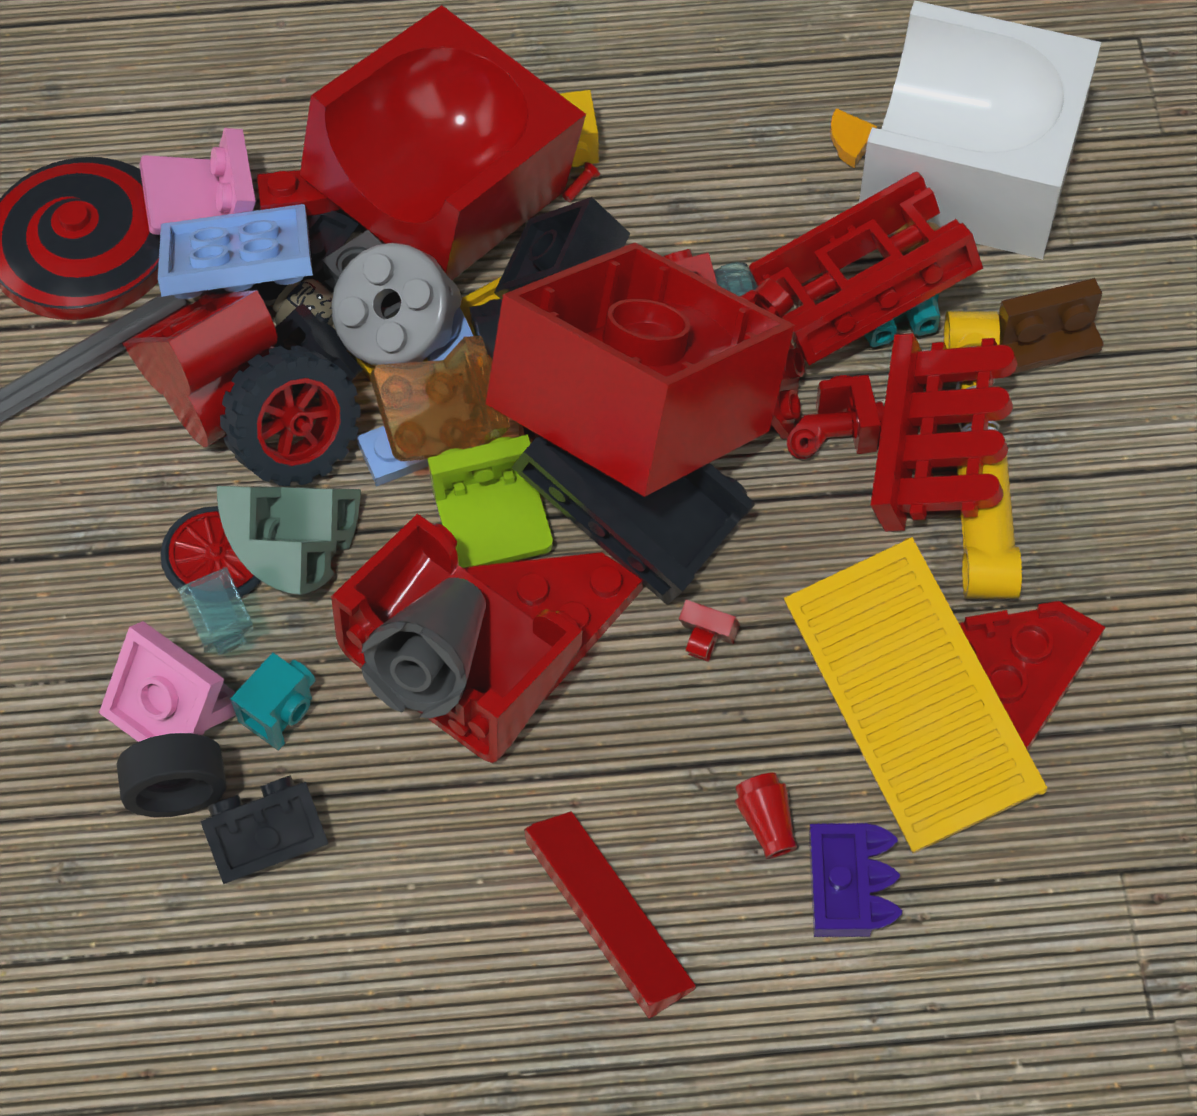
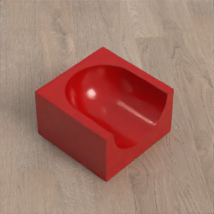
M441 5L311 95L300 176L385 244H405L433 256L446 275L453 280L565 191L586 113Z
M634 242L503 294L485 404L645 497L769 432L795 325Z

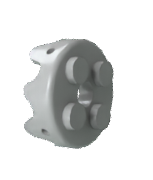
M388 243L376 245L362 251L341 272L333 292L331 303L332 320L340 340L346 349L358 359L384 369L406 372L416 371L424 366L423 360L429 354L445 346L450 341L453 317L462 301L461 293L457 285L446 275L433 256L405 244ZM397 292L401 299L400 310L394 317L385 319L381 312V303L386 295Z

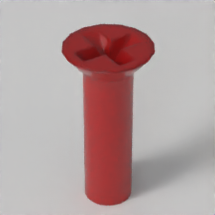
M585 162L584 171L566 189L562 197L567 202H571L592 178L600 177L598 169L591 163Z

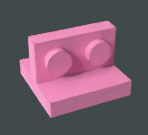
M142 621L130 626L99 713L138 742L150 737L170 733L203 735L206 730L236 716L230 700L236 692L223 683L224 678Z

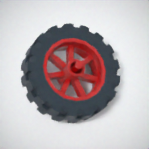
M280 346L269 349V354L264 357L259 354L248 361L250 366L244 372L239 370L231 380L234 383L231 392L226 391L223 397L222 405L226 409L225 414L220 415L221 428L227 433V436L224 437L226 446L247 469L266 482L272 480L279 486H291V482L305 485L313 482L312 477L318 474L322 477L333 470L331 465L337 459L342 461L349 452L346 447L350 440L355 441L359 428L355 426L356 418H360L361 409L360 404L354 398V396L358 395L356 387L351 381L346 379L348 375L344 370L318 352H310L305 347L291 346V350H286ZM306 383L293 401L290 385ZM317 391L319 406L305 408ZM280 392V396L271 402L275 395ZM264 413H269L274 420L262 427ZM313 419H317L313 427ZM281 431L278 448L267 446L265 440ZM293 435L303 436L304 439L291 446Z

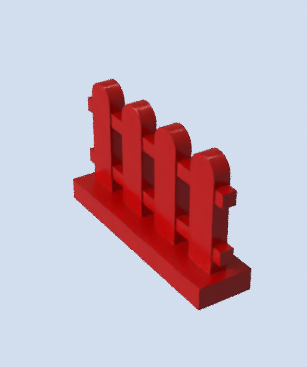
M914 333L894 335L870 504L885 532L905 531L907 512H910L913 520H926L927 511L961 510L965 518L978 517V509L994 507L1002 500L1003 489L998 478L992 474H983V465L998 463L1008 453V445L1003 434L997 430H988V421L1002 420L1013 409V403L1007 390L1002 387H993V379L1008 377L1017 368L1018 362L1011 347L997 345L995 338L982 339L981 346L947 349L944 342L932 343L931 350L922 351ZM977 380L976 388L942 391L943 383ZM924 384H927L926 392H923ZM972 422L971 431L937 433V426L941 424ZM919 426H921L920 434H918ZM967 466L966 475L931 477L932 468ZM913 469H915L914 478H912Z

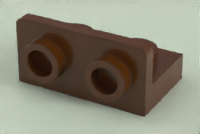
M1095 278L1001 301L998 314L1000 345H1007L1012 348L1018 362L1014 373L1098 353L1102 350L1104 342L1094 323L1102 291Z

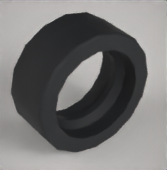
M170 733L150 737L131 745L123 751L116 763L121 801L125 809L137 815L174 817L193 813L218 801L227 789L220 746L216 741L203 735Z

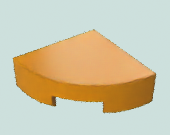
M836 108L831 119L830 137L838 151L837 155L839 158L855 168L866 152L867 141L872 127L877 128V126Z

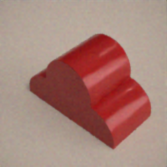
M258 290L205 295L123 342V345L146 380L156 391L164 395L187 432L198 444L206 448L227 436V433L221 428L220 415L225 414L226 407L222 405L225 392H231L234 386L231 380L239 370L244 372L250 366L248 364L250 359L258 354L262 357L269 354V349L274 348V345L277 343V333ZM280 392L275 395L271 402L280 396Z

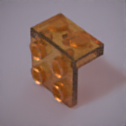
M482 336L464 337L444 360L381 364L372 370L370 380L392 454L397 460H424L440 455L449 449H467L489 444L493 440L502 437L510 428L509 417L485 404L492 358L487 354Z

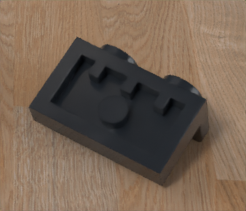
M289 775L260 786L263 797L242 804L238 794L207 806L211 816L202 819L200 822L223 884L329 844L306 781L294 785L292 776Z

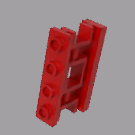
M913 172L749 265V270L756 287L766 278H770L778 283L799 306L783 315L782 318L795 325L792 340L796 341L801 355L809 366L983 269L973 234L964 223L960 224L955 219L934 231L926 222L940 214L934 192L930 187H926L924 178L919 172ZM907 224L908 227L906 229L898 232L897 234L891 237H888V235L897 231L903 225ZM919 243L923 244L922 246L916 248L915 250L903 256V252L916 246ZM876 249L884 257L882 261L848 280L840 271V269ZM823 273L822 276H820V277L816 278L815 280H813V281L807 283L806 285H804V286L801 285L802 283H804V282L808 281L809 279H811V278L817 276L818 274ZM834 291L837 292L833 296L825 299L817 305L815 304L817 300L825 297L826 295Z

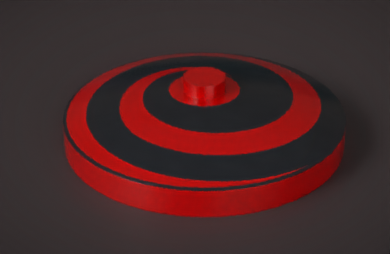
M102 157L66 159L43 166L29 173L11 186L0 198V289L10 300L25 310L40 316L60 320L96 318L131 305L147 294L158 283L160 235L152 234L149 231L141 171L139 168L122 161Z

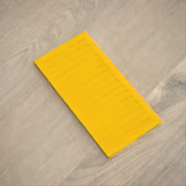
M913 537L906 538L899 544L784 597V602L913 854L1036 795L1046 793L1047 786Z

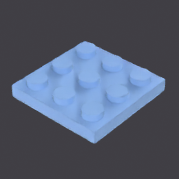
M305 204L161 224L158 282L161 297L174 295L178 299H189L201 295L206 290L224 288L229 292H239L251 288L255 283L270 281L280 285H288L301 281L305 276L313 275Z

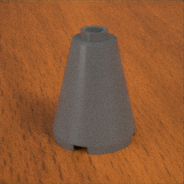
M456 577L445 579L376 628L363 644L361 652H364L365 660L364 665L361 667L363 678L373 693L390 708L401 713L406 707L421 711L422 713L419 718L431 719L445 715L456 706L465 692L486 609V602L482 592L468 580Z

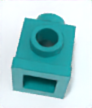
M272 653L230 698L238 722L279 751L285 744L282 734L283 730L288 725L293 726L297 724L306 714L312 700L309 688L316 682V679L311 671L300 662L291 660L288 663L275 653Z

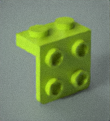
M528 434L514 438L500 437L489 444L467 449H449L440 455L427 458L432 491L440 521L454 535L457 541L456 550L460 567L466 568L513 562L546 554L552 550L553 538L540 494L512 469V466L530 445Z

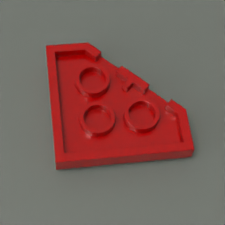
M602 552L463 568L533 619L545 609L554 612L561 610L570 615L582 630V645L544 700L547 699L643 590V580Z
M1060 601L1038 604L1036 610L1008 614L1007 610L969 616L965 617L964 622L959 623L1027 751L1096 647L1105 630V626Z

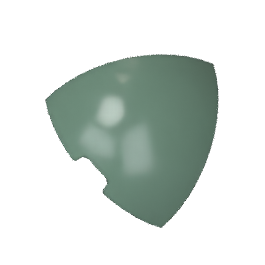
M217 486L218 509L225 535L239 560L255 577L277 590L298 595L313 592L331 579L334 575L331 569V561L336 551L348 549L352 542L358 520L361 489Z

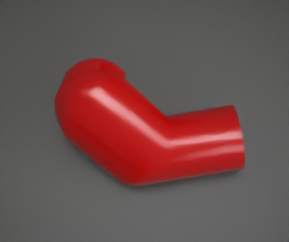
M851 412L804 415L787 437L788 451L798 459H807L818 451L827 438L852 436L853 422Z

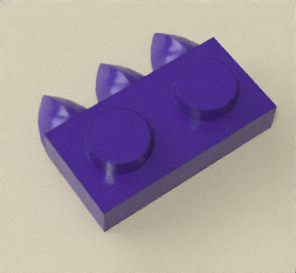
M867 823L810 824L809 848L814 937H870L872 930L886 927L902 915V909L893 902L879 896L870 895V893L879 892L890 887L900 878V873L891 866L878 860L868 859V857L886 852L898 842L897 837L890 831Z

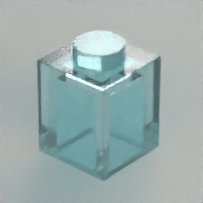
M227 567L177 588L180 601L204 653L216 649L218 655H222L247 643L245 635L253 632V623Z

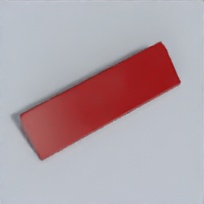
M572 811L533 823L524 829L526 844L648 1019L696 989L692 979Z

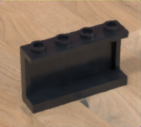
M541 436L535 438L512 466L514 471L624 568L641 578L643 584L666 605L686 589L695 578V573L737 523L755 506V503L747 496L745 488L737 480L724 476L711 463L645 497Z

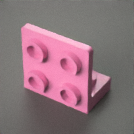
M224 128L219 147L212 148L210 159L148 155L141 157L140 171L149 231L152 234L160 235L161 224L249 212L254 209L256 200L243 129Z

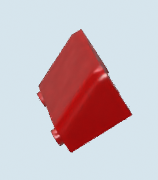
M417 513L331 596L336 639L343 653L361 669L365 663L364 652L361 653L363 644L376 628L445 579L456 577L473 583L482 592L486 602V609L465 692L458 704L447 714L429 720L481 759L494 763L511 747L582 645V630L570 615L561 610L554 612L545 609L534 619L460 567L456 550L457 541L454 535L445 526L438 523L433 525Z

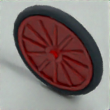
M218 506L203 507L185 514L169 528L163 539L160 556L161 566L166 578L175 589L189 598L208 603L229 602L243 597L261 582L243 565L233 551L222 527Z

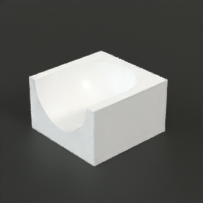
M914 0L889 107L882 128L872 127L867 141L859 203L917 171L924 178L926 187H930L934 192L940 214L927 220L928 222H933L942 227L957 219L960 224L964 223L971 231L976 244L1043 260L1081 124L1101 42Z

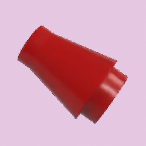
M775 772L757 775L739 783L735 787L738 798L734 803L760 843L766 859L777 858L796 850L797 845L793 836L786 784L779 782Z

